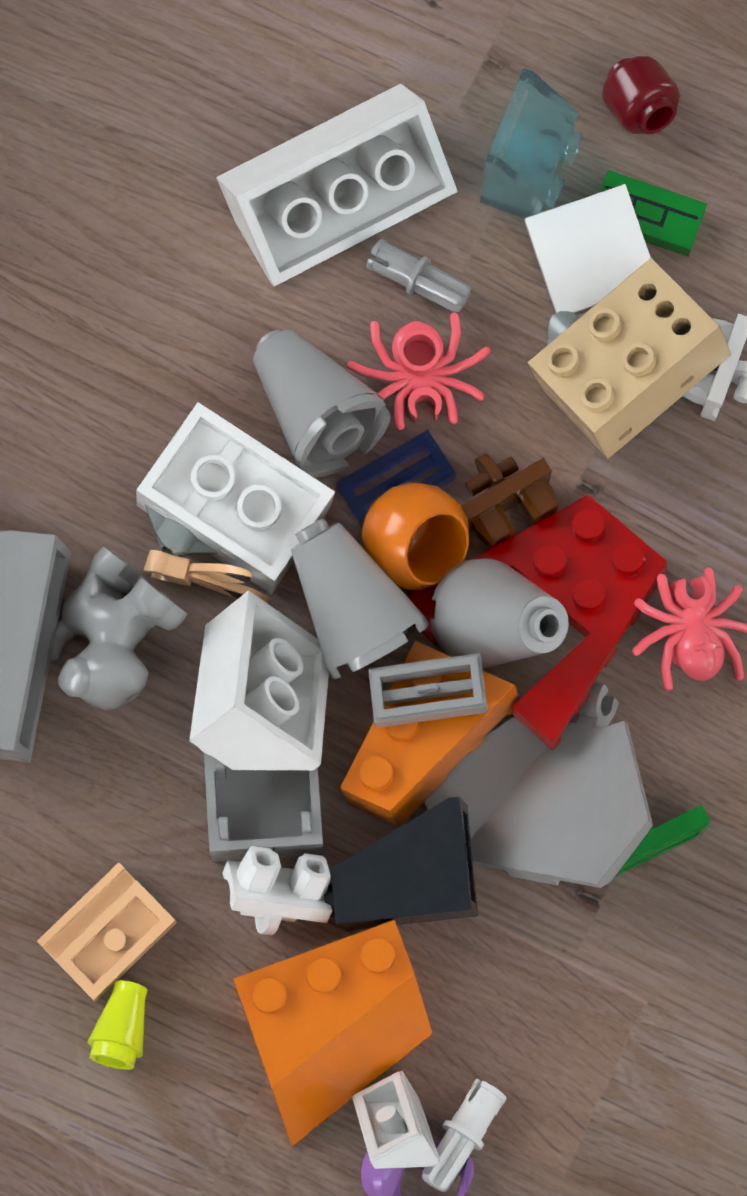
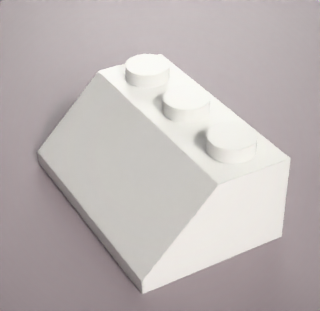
M249 590L205 625L189 741L199 747L205 754L214 757L232 770L313 771L319 767L322 757L329 672L318 639Z

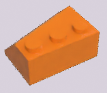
M395 920L233 978L292 1147L346 1105L354 1094L366 1088L433 1034L416 976Z

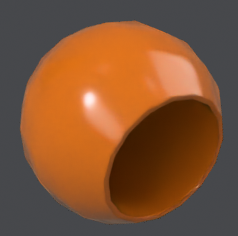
M407 482L390 488L377 498L369 508L362 527L363 549L399 588L424 591L438 586L449 570L465 560L469 546L468 519L461 505L440 487Z

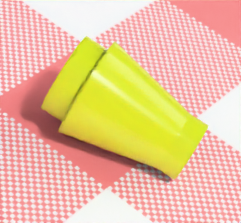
M115 981L112 994L87 1041L92 1047L89 1056L92 1061L115 1069L131 1070L134 1068L136 1058L143 1056L145 999L148 992L146 987L130 981Z

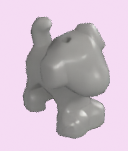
M104 545L93 557L90 568L82 583L64 602L62 618L57 624L51 660L60 659L66 643L79 635L87 638L90 641L87 648L75 658L67 660L58 676V685L69 697H79L95 708L116 710L135 700L147 684L149 671L134 653L135 646L155 626H159L167 631L177 628L184 621L188 613L161 591L159 592L147 582L148 579Z

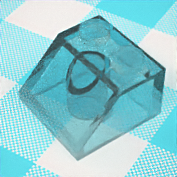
M523 68L485 160L480 203L524 219L542 213L545 206L551 209L556 207L565 179L557 177L563 161L573 163L583 137L582 133L575 131L579 112L535 72Z

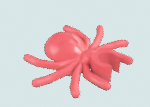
M456 312L450 314L452 334L446 355L444 356L443 342L439 333L431 325L420 321H413L401 327L396 333L392 344V352L395 359L393 361L381 341L379 323L372 321L370 323L372 344L383 365L395 372L368 368L355 361L347 363L349 370L362 376L384 381H397L388 385L377 394L385 400L393 393L401 390L394 400L395 427L398 430L405 428L404 404L408 396L407 413L410 419L416 423L417 411L415 405L420 401L432 403L435 409L434 419L435 421L438 419L442 408V395L447 408L448 421L452 425L458 422V412L453 393L446 386L468 393L478 401H483L485 398L484 393L477 387L456 378L447 377L478 364L491 353V349L486 346L473 356L454 365L446 366L454 360L461 337L460 319Z
M707 567L704 569V577L701 576L690 580V586L693 590L692 598L687 594L685 579L674 581L669 587L666 575L659 574L657 576V584L664 608L672 614L649 606L640 598L636 599L634 604L646 615L671 625L663 626L644 637L632 649L633 655L639 656L651 644L670 635L665 642L661 662L664 690L667 692L673 690L670 670L671 660L688 677L697 681H706L713 678L722 668L725 657L724 647L732 660L735 679L738 681L743 680L744 672L740 654L728 633L719 628H728L747 634V624L726 618H715L737 601L743 588L740 585H735L731 593L717 606L712 608L716 602V584L712 568Z

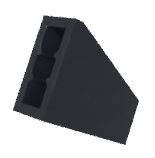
M461 797L448 798L331 868L332 883H329L328 889L324 894L325 903L331 905L333 910L329 918L335 917L336 925L348 931L373 928L395 920L396 925L478 916L468 805Z

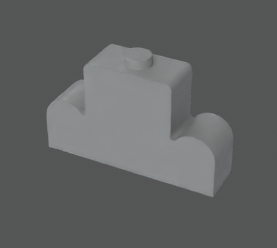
M14 530L0 531L1 760L31 763L72 552L56 535Z

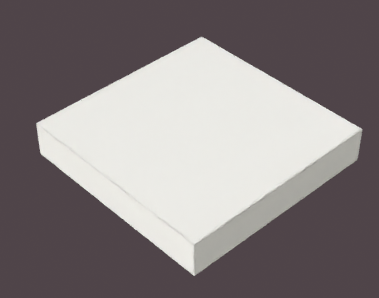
M625 184L525 218V225L556 313L559 311H569L577 315L589 311L651 258Z

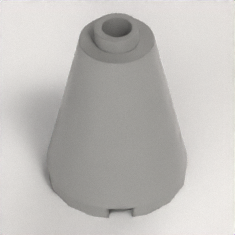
M274 330L261 338L256 347L253 364L296 465L312 477H326L349 467L350 465L344 458L358 448L363 455L367 454L384 435L391 420L390 412L385 407L386 404L383 398L294 330Z
M322 518L295 534L300 543L294 546L291 552L323 658L332 679L342 677L343 669L341 665L348 663L352 672L357 671L408 642L404 633L408 632L407 628L415 624L419 633L427 628L429 623L423 613L340 522L328 526L325 519Z
M493 559L466 560L455 566L440 581L432 599L436 601L435 619L431 618V630L440 649L451 657L480 653L483 668L551 652L561 645L568 631V615L558 600L507 564Z

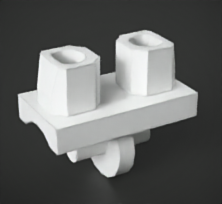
M739 313L734 324L712 318L721 327L731 355L718 366L717 371H711L683 395V397L692 402L703 405L700 416L715 421L730 382L737 385L733 398L738 402L747 403V360H739L747 338V316Z
M251 846L241 862L227 860L222 872L224 879L228 881L230 886L231 910L240 911L241 915L255 917L256 929L260 934L272 936L278 930L281 921L295 922L297 919L327 923L333 911L331 905L325 903L324 894L328 889L331 875L327 861L323 856L304 853L303 856L298 858L294 869L281 867L278 854L270 848Z

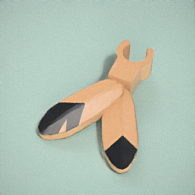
M150 550L143 569L146 572H152L150 578L186 586H191L193 582L235 599L240 598L249 590L267 604L270 601V598L261 592L239 584L251 581L253 575L252 572L241 567L218 563H193L191 559L158 550Z

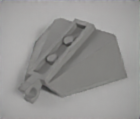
M593 683L587 700L578 712L577 722L568 723L561 735L560 743L554 750H551L514 716L490 731L484 737V742L473 753L469 752L447 774L448 778L424 802L428 810L452 797H461L468 805L474 865L505 870L511 877L557 886L560 881L601 888L613 880L652 828L653 823L629 727L624 720L608 726L615 715L619 702L615 697L605 696L608 688L604 683Z

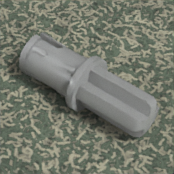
M382 238L372 249L371 254L375 255L376 258H368L366 268L406 287V294L413 296L418 293L453 312H460L467 303L470 296V285L432 266L430 258L424 256L419 259L389 244L388 241Z

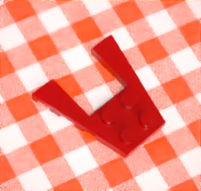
M589 495L584 496L473 558L501 561L558 600L567 612L568 623L585 637L512 706L513 716L551 750H554L560 743L563 731L573 715L577 716L589 696L590 688L603 667L607 668L617 651V645L628 627L630 625L633 626L641 611L635 606V600L640 598L647 603L658 586L657 576L665 574L667 571V560ZM437 586L424 591L415 590L406 595L428 621L429 625L421 633L435 646L438 643L431 630V618L435 619L436 601L432 599Z

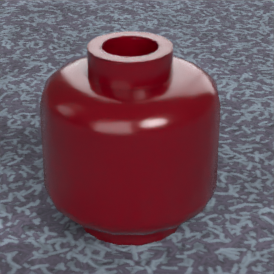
M636 56L634 58L622 59L610 69L608 78L603 86L602 98L608 110L623 129L632 134H655L666 128L675 118L680 93L676 83L657 60L650 56Z

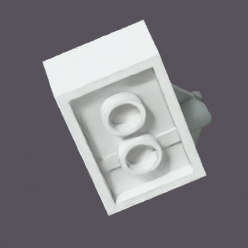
M197 402L137 488L136 506L148 513L162 552L179 557L210 554L224 564L241 567L252 572L251 582L272 595L294 562L291 549L300 543L295 534L325 517L331 508L335 491Z

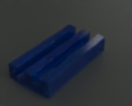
M426 430L336 482V489L341 497L343 496L346 500L349 510L352 514H355L358 524L362 529L367 513L365 507L373 503L390 488L407 483L435 466L439 468V471L419 483L441 488L455 480L456 472L429 430ZM426 448L430 454L363 494L357 496L354 489L423 449Z

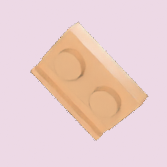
M118 862L37 942L84 992L96 1002L115 981L122 977L176 924V920Z

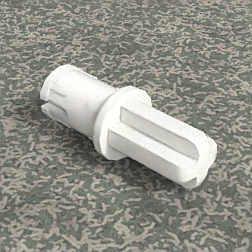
M475 1079L459 1110L456 1111L452 1120L444 1121L442 1127L446 1133L436 1148L440 1164L425 1167L422 1172V1179L428 1185L442 1192L448 1191L473 1149L482 1150L484 1143L481 1140L493 1118L507 1100L506 1096L497 1088L485 1081L481 1082L479 1079Z

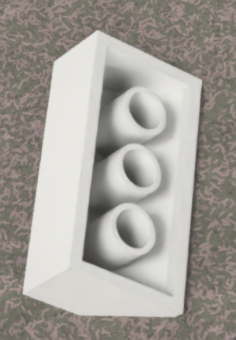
M402 84L216 177L235 223L273 286L304 272L458 192L424 100Z

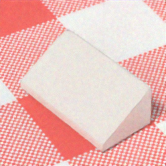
M398 1071L352 1096L370 1162L374 1169L431 1167L440 1164L421 1101L403 1071Z

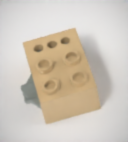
M650 258L586 313L576 315L569 311H559L553 314L549 320L547 346L527 363L542 390L601 453L609 459L731 355L721 327Z

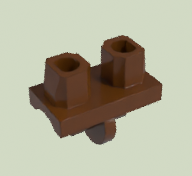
M486 453L475 459L479 475L465 482L466 489L472 497L487 488L488 490L464 503L461 507L468 519L469 533L474 530L477 537L489 549L515 535L516 530L504 513L514 506L520 504L533 525L557 512L559 504L549 484L552 470L544 458L506 480L504 478L519 470L517 463L511 456L498 464H495Z

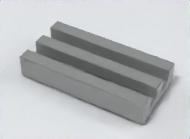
M480 653L368 669L374 723L377 728L489 712ZM471 671V679L431 683L383 691L382 687L384 683ZM466 693H473L474 697L385 709V705Z

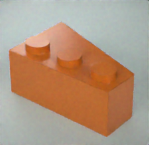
M415 641L403 664L451 656ZM471 671L398 681L393 683L390 690L471 679ZM483 671L489 712L377 728L373 722L340 786L349 805L399 828L448 778L447 774L469 752L473 753L484 742V737L506 715L510 716L513 713L512 706L519 700L515 685ZM473 693L389 704L385 705V709L474 697Z

